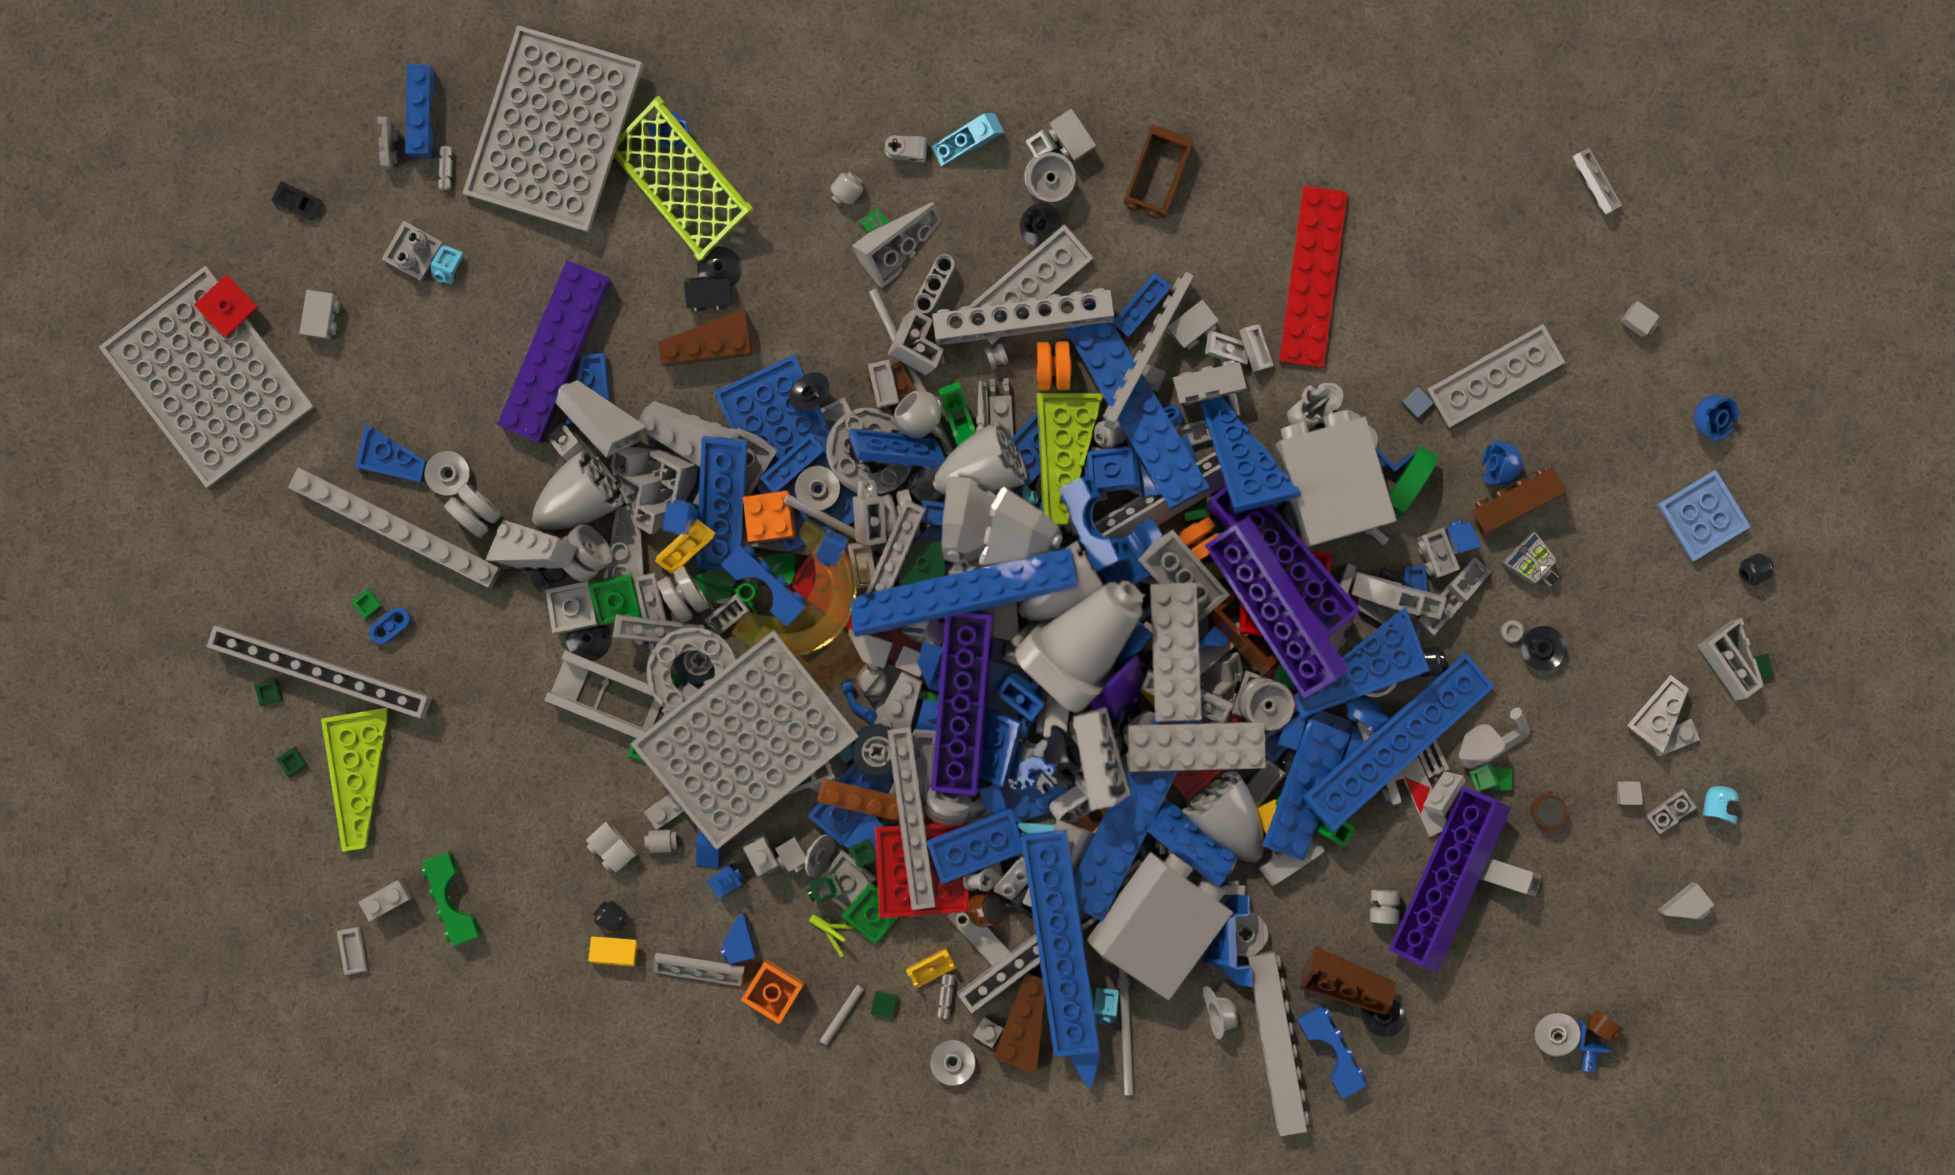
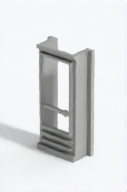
M564 651L561 658L564 660L552 691L547 693L544 701L635 738L641 736L654 725L661 705L655 698L643 727L597 710L604 690L609 685V678L652 695L647 683ZM589 670L606 677L602 681L603 686L594 708L577 701Z

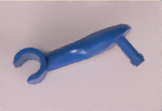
M846 679L842 681V691L847 698L851 710L867 722L874 723L877 718L876 712L860 705L856 701L852 692L856 688L852 680Z

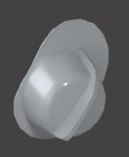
M866 663L856 676L858 685L871 702L879 701L895 685L902 669L887 664L885 668L874 670L867 667L868 663Z
M1205 986L1203 987V997L1210 1015L1211 1028L1215 1037L1221 1039L1225 1031L1238 1026L1237 1010L1231 1000L1216 997L1210 987Z

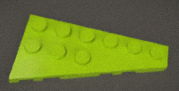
M1038 393L1036 395L1043 513L1057 526H1066L1068 524L1070 512L1062 502L1059 488L1080 478L1091 441L1093 427L1097 419L1098 409L1103 397L1100 393Z
M389 708L321 719L342 852L367 847Z

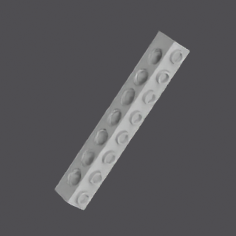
M1103 288L1094 289L1090 293L1076 291L1068 296L1054 294L1046 299L1031 297L1023 302L1009 300L1001 305L987 303L979 308L964 306L956 311L942 309L932 314L937 346L1114 322L1111 291ZM1091 303L1095 306V309L1089 311L1083 306ZM1069 306L1073 311L1066 314L1061 309ZM1043 309H1047L1051 312V314L1049 316L1044 317L1041 316L1039 312ZM1021 312H1025L1029 315V317L1022 320L1019 319L1017 315ZM999 315H1003L1007 318L1004 322L1001 323L995 320V318ZM976 318H981L985 321L979 326L973 324ZM954 321L962 323V326L957 329L952 328L950 325Z

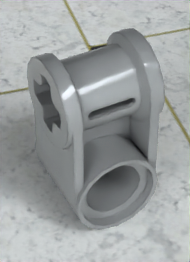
M890 136L885 142V154L892 160L926 162L927 138L921 136ZM894 143L897 144L898 147L896 152L892 151V145Z
M997 862L964 875V887L967 890L980 889L981 891H989L1004 876L1001 863Z

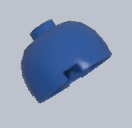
M1717 394L1703 398L1694 412L1695 427L1702 435L1715 440L1725 439L1733 431V428H1730L1733 421L1737 422L1739 409L1737 402L1727 396Z
M1494 440V444H1488L1483 453L1482 465L1487 463L1486 475H1482L1486 483L1491 485H1507L1514 482L1523 470L1522 456L1518 448L1513 444Z

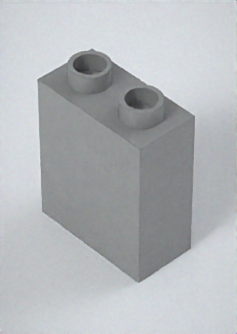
M1349 410L1336 412L1323 417L1326 428L1309 432L1306 422L1293 424L1280 429L1283 440L1271 446L1277 466L1289 476L1292 484L1301 491V497L1287 500L1297 536L1307 547L1381 527L1396 521L1366 416L1352 420Z
M1150 852L1109 908L1103 921H1100L1090 934L1087 941L1104 958L1167 1000H1170L1233 912L1220 902V899L1226 893L1222 887L1219 886L1217 888L1204 876L1198 884L1191 881L1187 877L1194 868L1173 853L1164 862Z

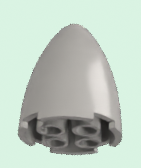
M998 421L981 429L961 443L945 459V462L936 472L935 480H933L935 490L946 495L949 476L971 478L978 483V488L984 492L989 490L993 494L1000 493L1002 488L1011 490L1023 485L1024 480L1027 479L1026 467L1021 453L1017 452L1014 443L1010 440L1012 435L1008 429Z
M583 449L568 460L544 487L535 504L532 521L537 528L544 530L572 528L595 521L623 505L624 498L622 494L618 493L617 480L607 464L599 456L594 458L590 455L589 449ZM599 476L604 477L597 483H594L596 480L599 479Z
M1078 541L1064 548H1071L1078 588L1019 601L1020 606L1017 609L1023 619L1027 617L1032 621L1053 620L1104 587L1101 576L1090 565L1086 551L1081 550V545Z
M1224 772L1222 778L1207 783L1188 801L1186 800L1188 805L1182 811L1203 835H1207L1222 849L1226 848L1232 851L1234 855L1238 856L1237 859L1246 862H1256L1261 859L1264 851V846H1262L1264 834L1261 818L1255 801L1238 772Z

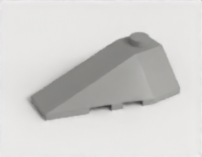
M931 202L868 233L853 244L852 247L860 264L878 286L883 288L900 275L904 270L900 267L907 257L912 259L915 256L916 252L913 250L920 241H926L942 219L935 203Z

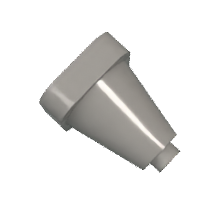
M1123 581L1120 584L1108 583L1053 620H1043L1016 648L1015 656L1018 663L1062 706L1074 712L1083 711L1116 674L1113 664L1142 615V608L1140 606L1142 602L1141 593L1129 582Z

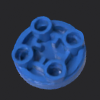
M1359 696L1346 702L1347 709L1349 710L1347 716L1353 721L1357 722L1360 720L1365 723L1367 728L1373 732H1376L1389 720L1388 714L1382 707L1364 696Z

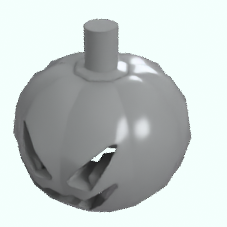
M918 390L909 393L898 404L894 413L895 425L903 435L915 439L923 438L929 433L939 437L943 432L937 426L942 414L939 400L933 394L926 391Z

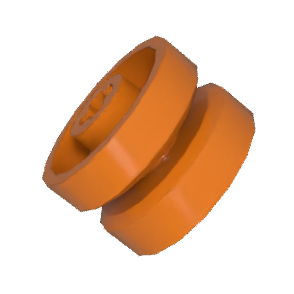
M1037 342L1038 391H1050L1052 388V377H1055L1058 391H1070L1072 362L1069 354V342H1057L1055 344V356H1051V345L1049 342Z
M1207 517L1198 524L1195 522L1180 532L1179 538L1201 560L1210 554L1205 544L1221 533H1215L1208 539L1205 535L1215 528L1211 518Z

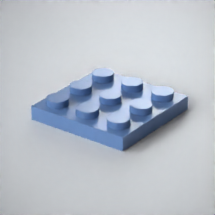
M1716 470L1711 471L1657 504L1691 562L1751 527Z

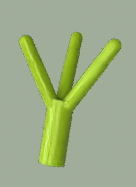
M813 914L809 922L825 931L839 957L843 958L844 955L833 936L842 942H845L846 939L833 929H854V927L845 924H829Z

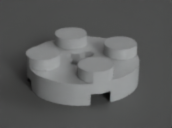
M1250 912V916L1235 917L1238 955L1248 957L1257 954L1265 946L1268 939V929L1265 922L1253 912ZM1244 927L1251 931V935H1248L1247 940H1243V936H1239V932Z

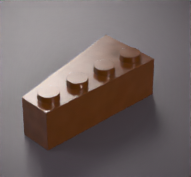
M745 308L658 342L660 360L664 367L752 356Z
M1545 466L1535 472V477L1528 480L1526 476L1515 482L1516 487L1510 490L1505 487L1495 493V498L1489 501L1487 498H1484L1475 503L1476 508L1472 511L1483 532L1486 534L1565 493L1566 489L1554 467L1549 469L1548 466Z
M1315 947L1304 965L1299 989L1386 1015L1392 1007L1396 982Z
M1029 971L1022 976L994 1052L995 1059L1033 1073H1037L1045 999L1042 976Z

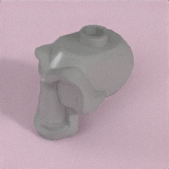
M1335 383L1320 384L1317 390L1313 386L1308 385L1302 393V399L1287 411L1290 424L1306 422L1308 429L1318 423H1324L1323 417L1333 414V410H1337L1341 406L1343 400L1342 389Z

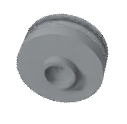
M930 787L926 796L924 811L931 819L939 823L957 825L967 820L972 800L970 795L931 791Z

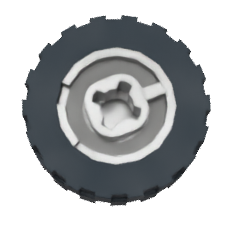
M688 650L674 659L672 664L675 672L683 680L691 684H701L715 677V668L712 660L700 651Z
M880 723L864 726L857 732L859 737L851 745L856 765L859 766L860 770L865 771L869 775L879 776V774L884 775L890 770L892 771L887 730L891 729L889 726H884Z

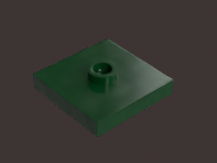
M912 541L900 569V586L945 576L942 541Z

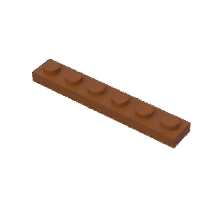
M828 779L823 780L817 797L819 803L899 821L896 795ZM921 801L924 824L949 822L951 816L940 814L933 810L928 803Z

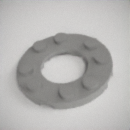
M875 408L855 409L841 417L830 430L826 444L828 463L837 479L856 493H858L859 480L872 479L875 481L877 496L887 494L899 487L910 474L912 467L892 463L887 464V467L882 471L868 473L859 469L849 454V445L851 443L849 432L851 428L902 434L895 425V417Z
M697 627L679 629L661 639L652 651L647 665L648 685L656 701L669 712L691 696L679 691L671 679V666L674 659L681 653L695 650L706 654L713 662L715 676L736 660L731 647L716 633Z

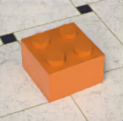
M782 491L743 497L748 542L756 544L797 538L793 507L784 503V498L787 494L792 496L790 492Z
M766 959L741 1001L780 1024L805 982Z

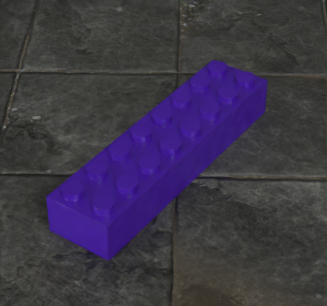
M566 260L499 418L498 426L543 444L558 408V405L555 403L558 390L562 385L568 383L611 283L607 276Z
M1226 486L1209 499L1206 508L1226 531L1248 516L1250 517L1328 638L1361 610L1271 504L1235 513Z
M1249 516L1205 544L1206 549L1304 698L1335 681L1349 670Z
M971 611L945 617L931 791L974 796L980 791L995 612Z
M1462 786L1389 948L1390 951L1438 973L1511 807Z

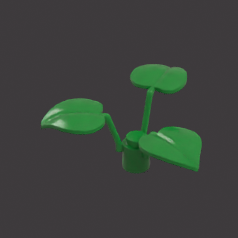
M775 553L763 559L773 567L772 572L777 577L781 575L789 584L792 583L795 575V557L793 554ZM709 569L695 576L700 591L707 599L714 603L724 604L731 598L732 592H737L740 600L748 602L757 619H749L743 627L744 640L750 647H753L773 630L779 636L780 627L778 621L772 615L761 617L753 603L758 596L757 588L765 585L764 581L754 585L744 583L738 588H733L736 579L728 571Z

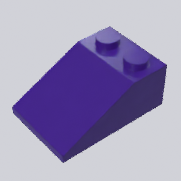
M1136 655L1104 686L1090 704L1094 710L1106 707L1110 723L1114 719L1119 721L1127 712L1124 708L1128 704L1133 706L1141 698L1139 693L1142 691L1140 689L1143 681L1139 658Z

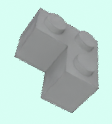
M915 309L909 312L901 322L888 355L924 375L934 370L944 349L925 339L933 320Z

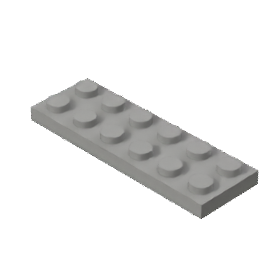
M1064 224L969 306L979 308L987 303L1001 305L1009 300L1023 302L1031 297L1046 299L1091 262L1093 257ZM1021 312L1017 317L1024 319L1028 314ZM999 315L995 318V320L1000 323L1004 322L1007 319L1003 315ZM976 318L973 324L979 326L985 321L981 318ZM992 338L987 340L991 345H993L1000 338Z
M1542 324L1426 389L1434 402L1447 428H1450L1566 362L1546 327Z
M1196 583L1151 584L1155 721L1201 720Z
M1264 722L1128 725L1129 772L1265 768Z

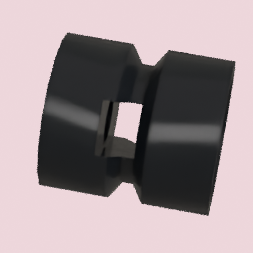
M525 568L526 574L540 593L549 588L552 581L558 582L567 576L563 568Z

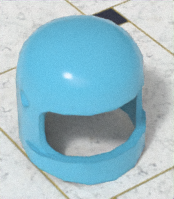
M1726 786L1711 787L1706 792L1703 816L1719 817L1737 824L1738 816L1728 814L1727 805L1730 801L1739 802L1738 793Z

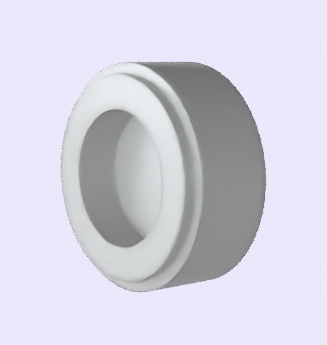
M1511 620L1502 625L1500 633L1505 641L1514 643L1522 639L1524 628L1518 621Z

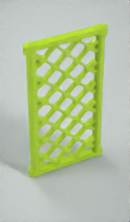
M657 96L621 134L614 158L695 253L694 257L700 262L754 208L749 202L744 201L665 107V102L661 97ZM656 109L658 111L656 120H647L646 118ZM647 122L656 124L655 137L646 135ZM662 123H668L671 126L670 137H662L660 135V125ZM642 124V134L640 136L633 135L632 132ZM633 137L642 140L641 151L632 150L631 140ZM647 138L656 140L655 152L646 151ZM627 139V150L620 151L618 147ZM661 139L670 141V153H661ZM676 140H682L686 144L684 154H676L674 152V142ZM633 153L641 155V167L634 168L630 163ZM647 154L655 155V168L646 167ZM661 155L670 157V169L660 168ZM675 156L685 159L684 170H676L674 168ZM696 156L701 162L699 170L690 171L689 158ZM646 170L655 171V184L648 185L643 179ZM661 171L670 173L669 185L660 184ZM675 172L684 174V186H676L674 184ZM689 173L698 174V187L689 186ZM710 173L715 179L713 188L703 187L704 174ZM660 187L669 188V201L663 202L658 197ZM675 188L684 190L683 202H676L674 200ZM689 189L698 190V203H690L688 201ZM704 190L713 192L712 204L703 203ZM724 190L728 194L727 205H719L717 203L718 191ZM674 204H682L684 206L683 218L677 219L673 215ZM689 205H696L698 207L697 219L688 217ZM703 206L713 208L712 220L703 219ZM718 207L727 209V221H719L717 219ZM739 207L741 212L731 220L732 208ZM688 221H696L698 223L697 235L691 236L686 230ZM703 222L712 223V236L702 234ZM717 223L726 224L727 226L717 235ZM702 238L712 239L704 249L700 247Z

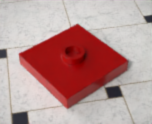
M227 274L194 304L225 338L233 333L259 308Z

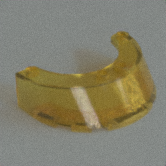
M807 517L800 529V538L809 548L816 567L815 584L810 596L805 601L808 606L787 627L776 616H764L753 612L744 614L733 629L732 634L752 647L774 630L794 656L809 654L834 640L843 630L851 616V605L854 604L856 596V582L852 565L844 551L836 566L831 564L828 567L818 562L819 558L815 557L826 531L810 517Z

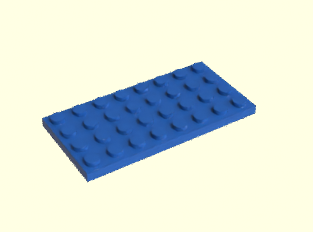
M795 354L714 392L730 428L736 430L740 428L755 434L777 450L764 473L808 434H811L825 449V452L807 468L823 466L831 470L826 454V444L830 429L819 406L808 412H799L790 404L789 396L791 389L797 380L804 376ZM798 476L780 492L788 491L792 497L797 499L795 483ZM761 479L758 481L757 487L761 494L773 493ZM839 481L840 493L838 499L831 507L821 510V512L847 525H851L854 523L853 497L857 496V493ZM816 486L814 492L821 493L822 487ZM793 507L797 538L782 541L787 552L791 553L823 538L828 529L834 532L838 530Z

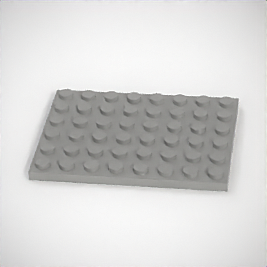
M517 25L462 194L589 233L644 64L634 59Z
M204 266L100 345L99 348L204 486L210 488L310 412L315 406L248 319L225 338L194 306L199 299L219 282L211 270Z
M773 630L634 740L631 745L717 850L858 738L859 735Z

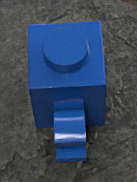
M730 864L710 877L707 882L718 899L743 884L741 879L744 876L737 866L733 868Z

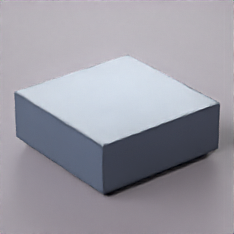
M1417 387L1401 403L1417 419L1434 402L1420 387Z

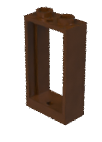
M1152 124L1123 203L1127 204V208L1134 211H1139V209L1148 212V216L1155 219H1160V216L1165 218L1194 139ZM1152 139L1184 150L1163 208L1131 197Z
M1233 588L1228 591L1230 596L1213 609L1207 618L1229 638L1234 647L1263 676L1279 662V659L1275 653L1267 658L1245 634H1240V629L1222 612L1224 608L1238 597Z

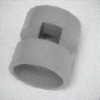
M1372 889L1370 902L1374 904V907L1370 908L1369 921L1398 924L1400 911L1396 909V906L1400 904L1401 892Z

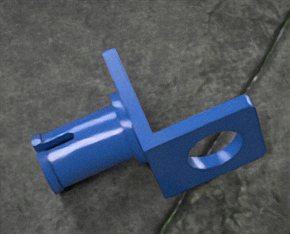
M1377 446L1375 447V450L1379 453L1377 456L1382 471L1387 467H1391L1395 472L1414 456L1410 452L1394 466Z
M1578 1019L1581 1038L1577 1047L1579 1050H1584L1582 1070L1589 1072V1069H1591V1072H1596L1598 1053H1610V1049L1606 1043L1585 1041L1587 1026L1582 1019Z

